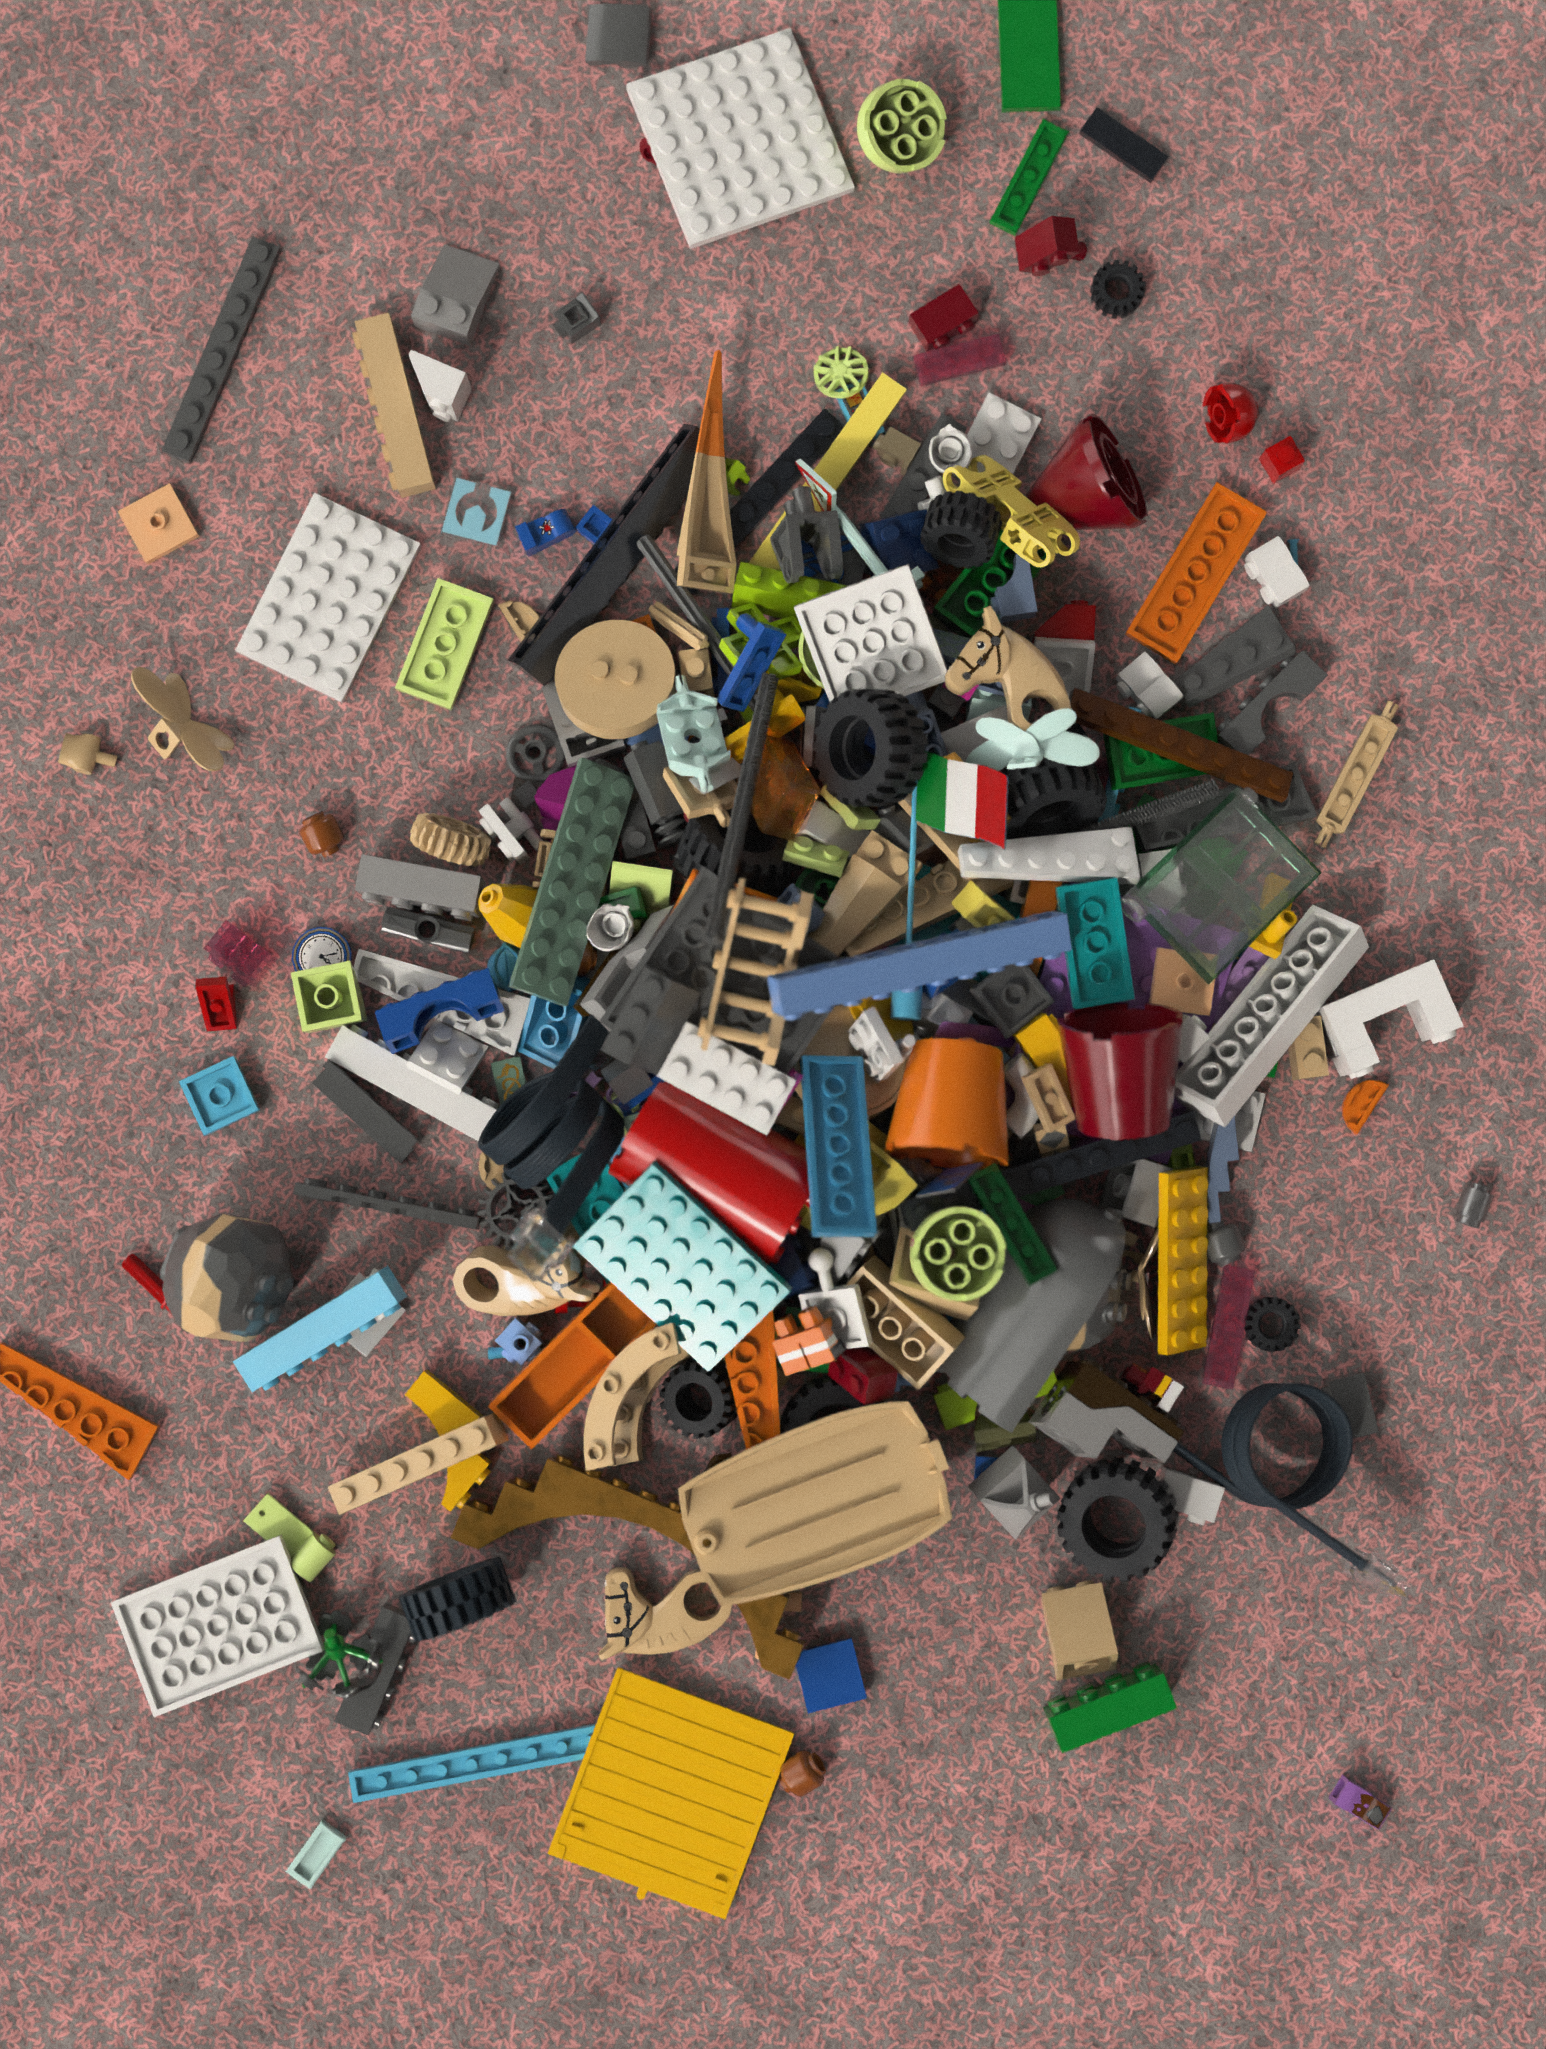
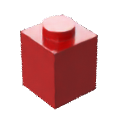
M1291 435L1265 449L1259 458L1273 484L1298 471L1305 462Z

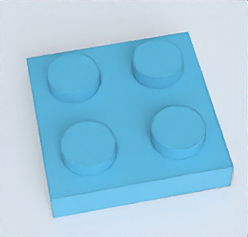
M236 1056L229 1057L179 1081L204 1136L210 1135L260 1111Z

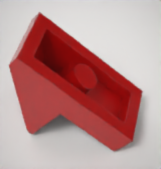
M227 976L196 979L195 988L207 1032L237 1029L234 984H228Z

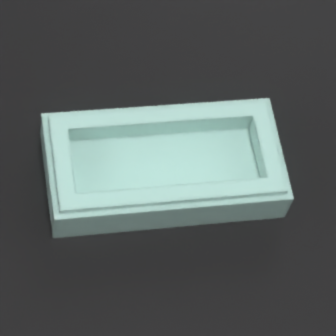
M322 1819L286 1872L308 1889H311L347 1836Z

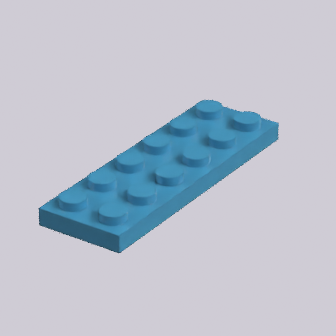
M802 1055L800 1070L803 1075L801 1084L812 1236L874 1237L877 1234L863 1056Z

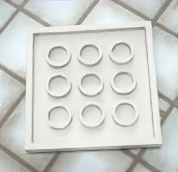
M909 563L794 606L829 702L847 690L884 689L907 696L945 682L944 678L948 669Z

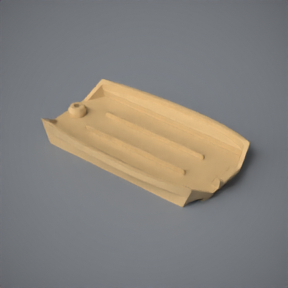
M909 1401L862 1406L814 1420L757 1444L708 1469L678 1488L681 1515L702 1575L720 1606L738 1604L790 1592L867 1567L917 1544L952 1519L946 1483L941 1472L949 1469L939 1440L930 1441L924 1425ZM706 1538L710 1539L711 1545L704 1546L703 1540Z

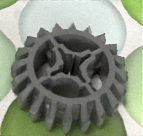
M502 1173L503 1183L493 1178L491 1182L496 1188L493 1191L488 1187L483 1189L490 1196L488 1200L480 1198L478 1201L486 1206V1209L478 1210L477 1215L487 1217L479 1225L481 1228L491 1227L485 1236L489 1239L496 1236L494 1240L496 1246L499 1247L505 1241V1249L511 1251L514 1243H516L517 1251L521 1252L520 1248L531 1231L530 1216L538 1211L540 1207H542V1216L555 1193L546 1195L551 1190V1186L549 1183L541 1186L542 1182L530 1188L538 1194L539 1198L522 1200L515 1189L519 1186L506 1173ZM507 1192V1205L496 1214L498 1201ZM516 1202L522 1207L527 1206L521 1211L522 1220L515 1214L511 1216L516 1211ZM514 1221L518 1228L521 1229L522 1234H507L498 1224Z

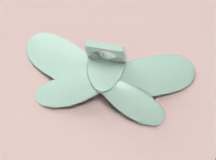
M1064 708L1044 715L1026 731L1003 719L993 717L979 719L976 723V731L988 739V741L974 749L968 755L966 763L982 765L1000 771L1006 766L1007 769L1034 767L1045 757L1062 764L1086 766L1098 759L1099 748L1094 741L1085 736L1066 732L1075 722L1076 714L1072 709Z

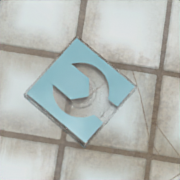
M455 476L440 534L498 550L511 505L513 491Z

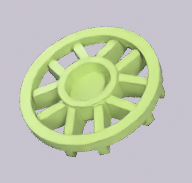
M836 346L835 349L818 357V361L814 365V381L817 388L829 397L847 398L853 396L867 383L869 369L866 358L850 346L848 348ZM840 354H846L844 360H839ZM835 355V360L829 358ZM851 355L856 357L857 359L850 360ZM824 363L830 366V368L821 367V365ZM863 365V368L853 369L857 366ZM818 374H822L825 376L819 380ZM863 375L862 380L858 382L855 377ZM832 381V383L830 384V386H829L828 388H825V387H824V385H826L828 382ZM849 382H851L855 386L851 390H849L846 386V384ZM841 385L844 392H835L834 390Z

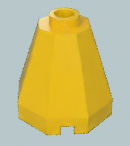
M492 883L482 890L478 899L479 910L499 939L518 948L521 947L538 890L532 889V887L527 885Z

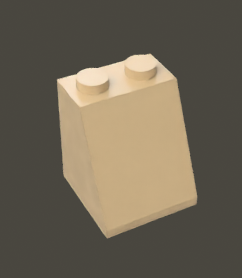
M1091 1580L1083 1581L1076 1584L1074 1588L1064 1589L1063 1586H1056L1047 1589V1593H1042L1041 1602L1056 1680L1116 1670L1118 1650L1102 1582L1094 1584V1581Z

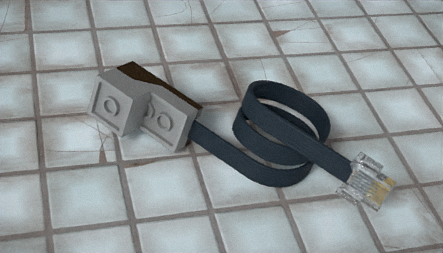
M674 905L633 921L634 930L629 942L620 949L609 952L573 1005V1008L582 1017L589 1016V1018L553 1072L529 1081L512 1093L495 1111L480 1135L478 1141L479 1149L496 1165H503L504 1173L521 1189H529L542 1182L554 1172L581 1142L596 1117L603 1116L597 1131L545 1211L541 1208L526 1211L510 1235L515 1244L506 1257L533 1282L543 1280L548 1270L561 1267L576 1242L572 1238H563L562 1235L622 1141L625 1131L622 1116L605 1099L599 1096L597 1091L583 1078V1075L602 1048L611 1030L599 1022L601 1017L670 916ZM572 1092H578L577 1096L569 1098Z
M1083 1360L1067 1361L1056 1378L1057 1381L1053 1388L1044 1397L1029 1421L1077 1457L1097 1458L1110 1436L1144 1461L1166 1462L1173 1451L1237 1498L1252 1505L1277 1509L1347 1560L1341 1572L1363 1588L1382 1592L1386 1596L1390 1594L1396 1595L1401 1599L1405 1598L1411 1588V1585L1397 1576L1400 1569L1375 1551L1366 1553L1357 1548L1352 1551L1295 1510L1315 1504L1326 1497L1337 1486L1348 1468L1353 1451V1431L1346 1412L1332 1396L1317 1387L1302 1383H1268L1251 1389L1237 1401L1225 1422L1221 1443L1223 1462L1231 1480L1178 1443L1184 1431L1176 1426L1178 1421L1164 1412L1159 1414L1152 1408L1154 1404L1141 1395L1134 1396L1128 1391L1130 1387L1125 1382L1116 1377L1111 1379L1105 1375V1368L1093 1360L1088 1362ZM1287 1391L1304 1400L1316 1413L1322 1428L1323 1444L1319 1461L1307 1481L1288 1496L1278 1498L1264 1486L1254 1470L1250 1453V1441L1254 1424L1262 1409L1274 1397Z

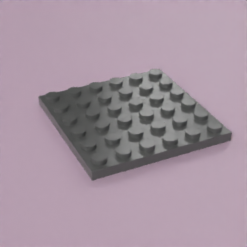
M705 866L701 868L599 1022L610 1029L612 1028L646 963L700 991L701 994L686 1021L699 1027L701 1018L707 1019L718 969L712 968L716 950H723L732 908H730L729 914H727L725 931H722L724 932V937L721 938L723 939L722 944L712 945L707 942L704 936L715 893L717 874ZM742 907L739 908L736 921L785 933V930L791 931L793 926L778 915ZM733 934L728 956L777 966V964L783 965L787 950L782 949V945ZM805 934L802 949H800L797 959V969L842 958ZM725 968L721 991L769 1001L771 996L767 977ZM718 1003L713 1024L762 1034V1032L769 1031L771 1018L766 1017V1013ZM813 1010L804 1012L802 1018L785 1020L775 1065L772 1067L788 1075L831 1011L814 1013ZM722 1039L757 1059L763 1060L764 1051L759 1050L758 1046Z

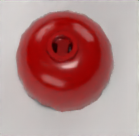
M1223 383L1210 387L1204 396L1203 407L1207 406L1211 422H1205L1209 436L1214 442L1233 443L1246 438L1254 429L1259 407L1254 396L1246 387L1236 383Z

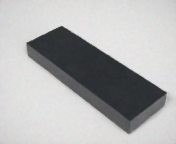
M1096 107L1079 132V135L1149 183H1152L1169 158L1168 155L1098 107Z

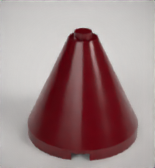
M1095 414L1080 420L1025 495L1036 506L1045 502L1049 504L1075 530L1133 529L1147 522L1143 519L1148 516L1145 498L1128 458L1123 459L1116 448L1119 442L1113 432Z

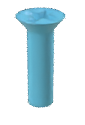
M1300 539L1287 540L1290 544V553L1298 565L1297 543Z

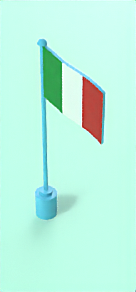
M925 751V753H928L927 762L923 763L922 766L924 773L920 780H916L917 786L912 791L906 944L912 943L917 822L945 833L985 840L1006 850L1008 776L982 765L949 760ZM920 985V990L915 992L903 993L901 990L891 992L890 1019L900 1021L921 1020L923 985Z

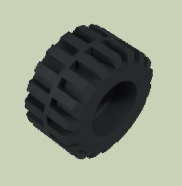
M951 491L944 492V495H937L929 505L920 535L921 544L925 545L924 549L927 553L932 554L931 557L942 561L945 565L949 564L955 568L965 567L966 569H971L973 566H983V563H988L991 557H993L1002 527L1001 515L998 511H995L996 507L992 503H987V500L983 497L979 498L973 493L969 492L967 494L963 493V491H956V493Z
M689 1359L672 1370L669 1376L664 1379L662 1383L664 1388L660 1390L659 1397L664 1398V1401L660 1403L661 1410L666 1409L667 1414L664 1417L666 1421L671 1419L674 1423L671 1427L675 1431L682 1429V1435L688 1437L693 1434L694 1439H700L704 1435L707 1438L718 1433L737 1417L736 1404L728 1370L725 1368V1361L720 1360L708 1372L695 1359ZM692 1383L700 1384L708 1390L712 1398L711 1411L700 1408L694 1402L691 1396Z

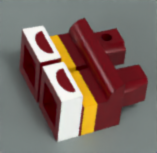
M1135 1363L1130 1367L1127 1366L1119 1378L1130 1387L1128 1390L1134 1396L1141 1395L1154 1404L1152 1408L1159 1414L1169 1412L1184 1386L1152 1366L1144 1370Z

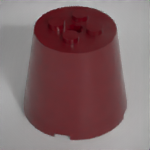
M1114 1002L1072 1009L1064 1013V1018H1058V1032L1078 1130L1089 1136L1110 1140L1143 1138L1167 1130L1171 1125L1183 1027L1182 1013L1175 1008L1160 1004L1146 1003L1144 1009L1128 1008V1002Z

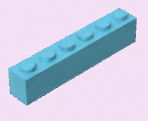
M387 1265L235 1359L233 1363L251 1392L260 1387L266 1391L280 1382L278 1376L286 1372L288 1376L293 1375L304 1367L302 1364L304 1360L310 1357L313 1362L328 1353L327 1346L335 1343L337 1347L353 1338L350 1332L357 1328L363 1332L377 1323L375 1317L383 1313L385 1317H388L402 1308L399 1302L406 1298L407 1295Z

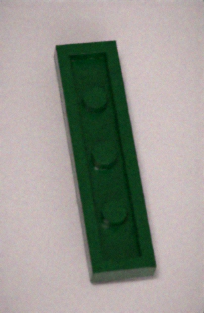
M996 1163L974 1173L968 1179V1182L988 1217L1000 1229L1006 1248L1027 1285L1031 1287L1057 1273V1268Z

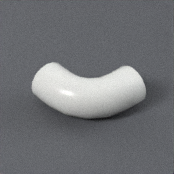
M1022 1053L1016 1055L1004 1066L1005 1080L1011 1085L1015 1094L1013 1104L1006 1111L1007 1128L1019 1139H1022L1032 1129L1039 1118L1021 1079L1022 1076L1035 1070V1067Z

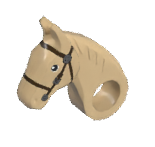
M991 606L984 608V613H982L984 626L971 637L945 675L944 679L947 689L956 695H963L976 685L1000 682L1005 694L1008 722L1023 731H1026L1031 724L1025 720L1021 706L1031 698H1041L1048 701L1054 710L1071 709L1063 679L1048 658L1026 638L1001 625Z

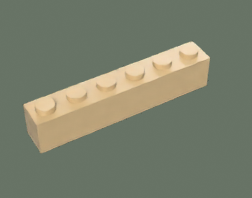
M388 312L355 321L357 331L352 332L356 349H362L364 360H360L359 363L363 377H369L371 388H367V394L371 406L376 405L379 416L374 417L378 434H384L386 444L381 445L385 462L391 461L393 472L388 473L392 489L393 491L398 490L402 498L435 490L436 486L392 318Z
M493 1413L330 1485L328 1490L338 1514L341 1515L509 1441L500 1418Z

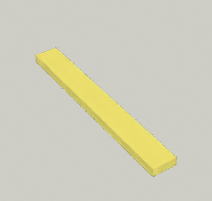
M883 372L814 469L835 491L841 486L907 392L906 388ZM811 492L815 511L822 512ZM785 512L751 558L749 564L781 571L771 545L770 537L785 517Z

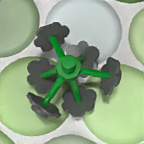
M334 1610L331 1614L322 1613L318 1618L320 1625L317 1628L319 1634L324 1635L325 1642L323 1646L325 1650L309 1656V1661L305 1666L308 1671H311L309 1675L300 1668L296 1669L301 1675L298 1681L302 1683L303 1688L313 1691L317 1687L323 1691L325 1688L317 1681H322L325 1678L332 1680L336 1675V1671L339 1670L343 1681L337 1683L335 1688L331 1690V1693L336 1695V1697H352L359 1693V1687L364 1686L366 1680L364 1678L359 1679V1677L349 1680L343 1658L350 1654V1662L355 1664L358 1670H365V1674L370 1675L372 1669L378 1670L380 1664L383 1663V1652L379 1651L381 1644L380 1642H375L374 1639H371L366 1634L361 1639L353 1640L351 1644L346 1643L344 1638L348 1635L347 1629L351 1627V1618L346 1615L342 1616L339 1610Z

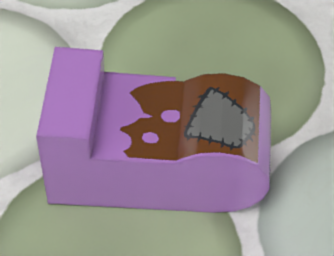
M1343 1774L1328 1797L1336 1806L1350 1812L1380 1830L1392 1810L1386 1803Z

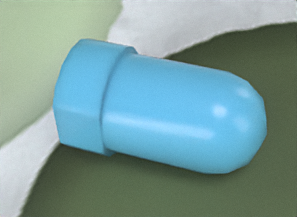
M488 1347V1359L505 1358L501 1354L504 1349L502 1347Z

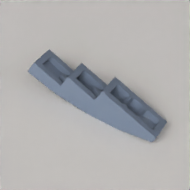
M1235 1116L1226 1127L1214 1122L1206 1159V1167H1208L1207 1220L1209 1223L1221 1222L1218 1192L1230 1191L1227 1161L1239 1160Z

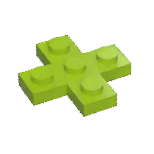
M753 602L729 610L726 618L738 633L722 638L719 648L733 666H735L749 640L737 628L736 621L740 615L748 613L758 622L780 628L787 634L767 669L768 672L776 674L779 680L800 673L803 664L791 649L799 646L802 628L793 615L769 623Z

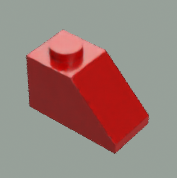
M1073 600L1071 604H1065L1034 632L1032 643H1034L1035 637L1094 641L1096 606L1088 605L1089 602L1084 600Z

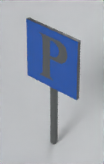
M979 1162L945 1169L932 1182L917 1184L918 1186L913 1191L922 1190L916 1195L917 1198L956 1191L984 1163Z

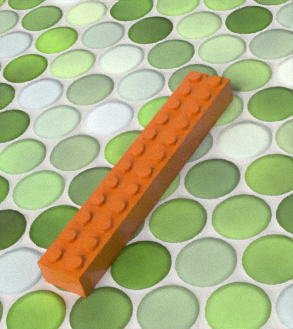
M609 1282L594 1297V1300L590 1301L490 1401L488 1407L532 1450L598 1384L600 1378L616 1356L631 1342L651 1331L657 1324L612 1282Z

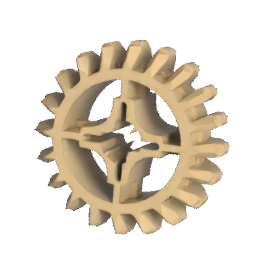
M435 813L417 815L410 831L411 836L409 840L415 847L427 852L429 855L438 857V859L454 862L458 865L464 864L475 867L484 864L491 848L490 843L492 839L486 832L481 831L480 828L456 820L453 817L450 818Z

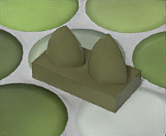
M1027 1412L1024 1413L1012 1433L997 1425L983 1414H980L976 1421L974 1432L976 1452L1036 1442V1429L1029 1422L1030 1418Z

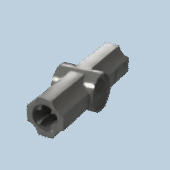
M387 906L382 920L381 932L469 954L474 941L475 928L436 919L430 915H420ZM428 922L434 923L436 927L434 935L424 938L421 934L422 926Z

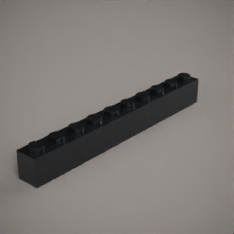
M683 424L508 659L533 681L545 686L547 682L555 678L556 663L565 645L578 632L594 624L593 621L600 611L605 610L610 604L611 596L617 588L626 583L629 572L634 565L641 562L645 557L638 548L637 541L645 535H650L653 540L659 538L663 533V526L670 517L677 514L680 510L681 502L689 490L700 431L697 426Z
M1183 1106L1172 1110L1170 1127L1156 1135L1124 1140H1110L1088 1136L1069 1142V1146L1041 1154L1037 1152L1009 1161L1006 1167L997 1166L1017 1199L1202 1139L1194 1111ZM968 1180L953 1192L917 1198L916 1195L922 1190L913 1191L899 1204L904 1224L911 1232L915 1231L926 1217L943 1208L967 1207L978 1211L984 1209Z

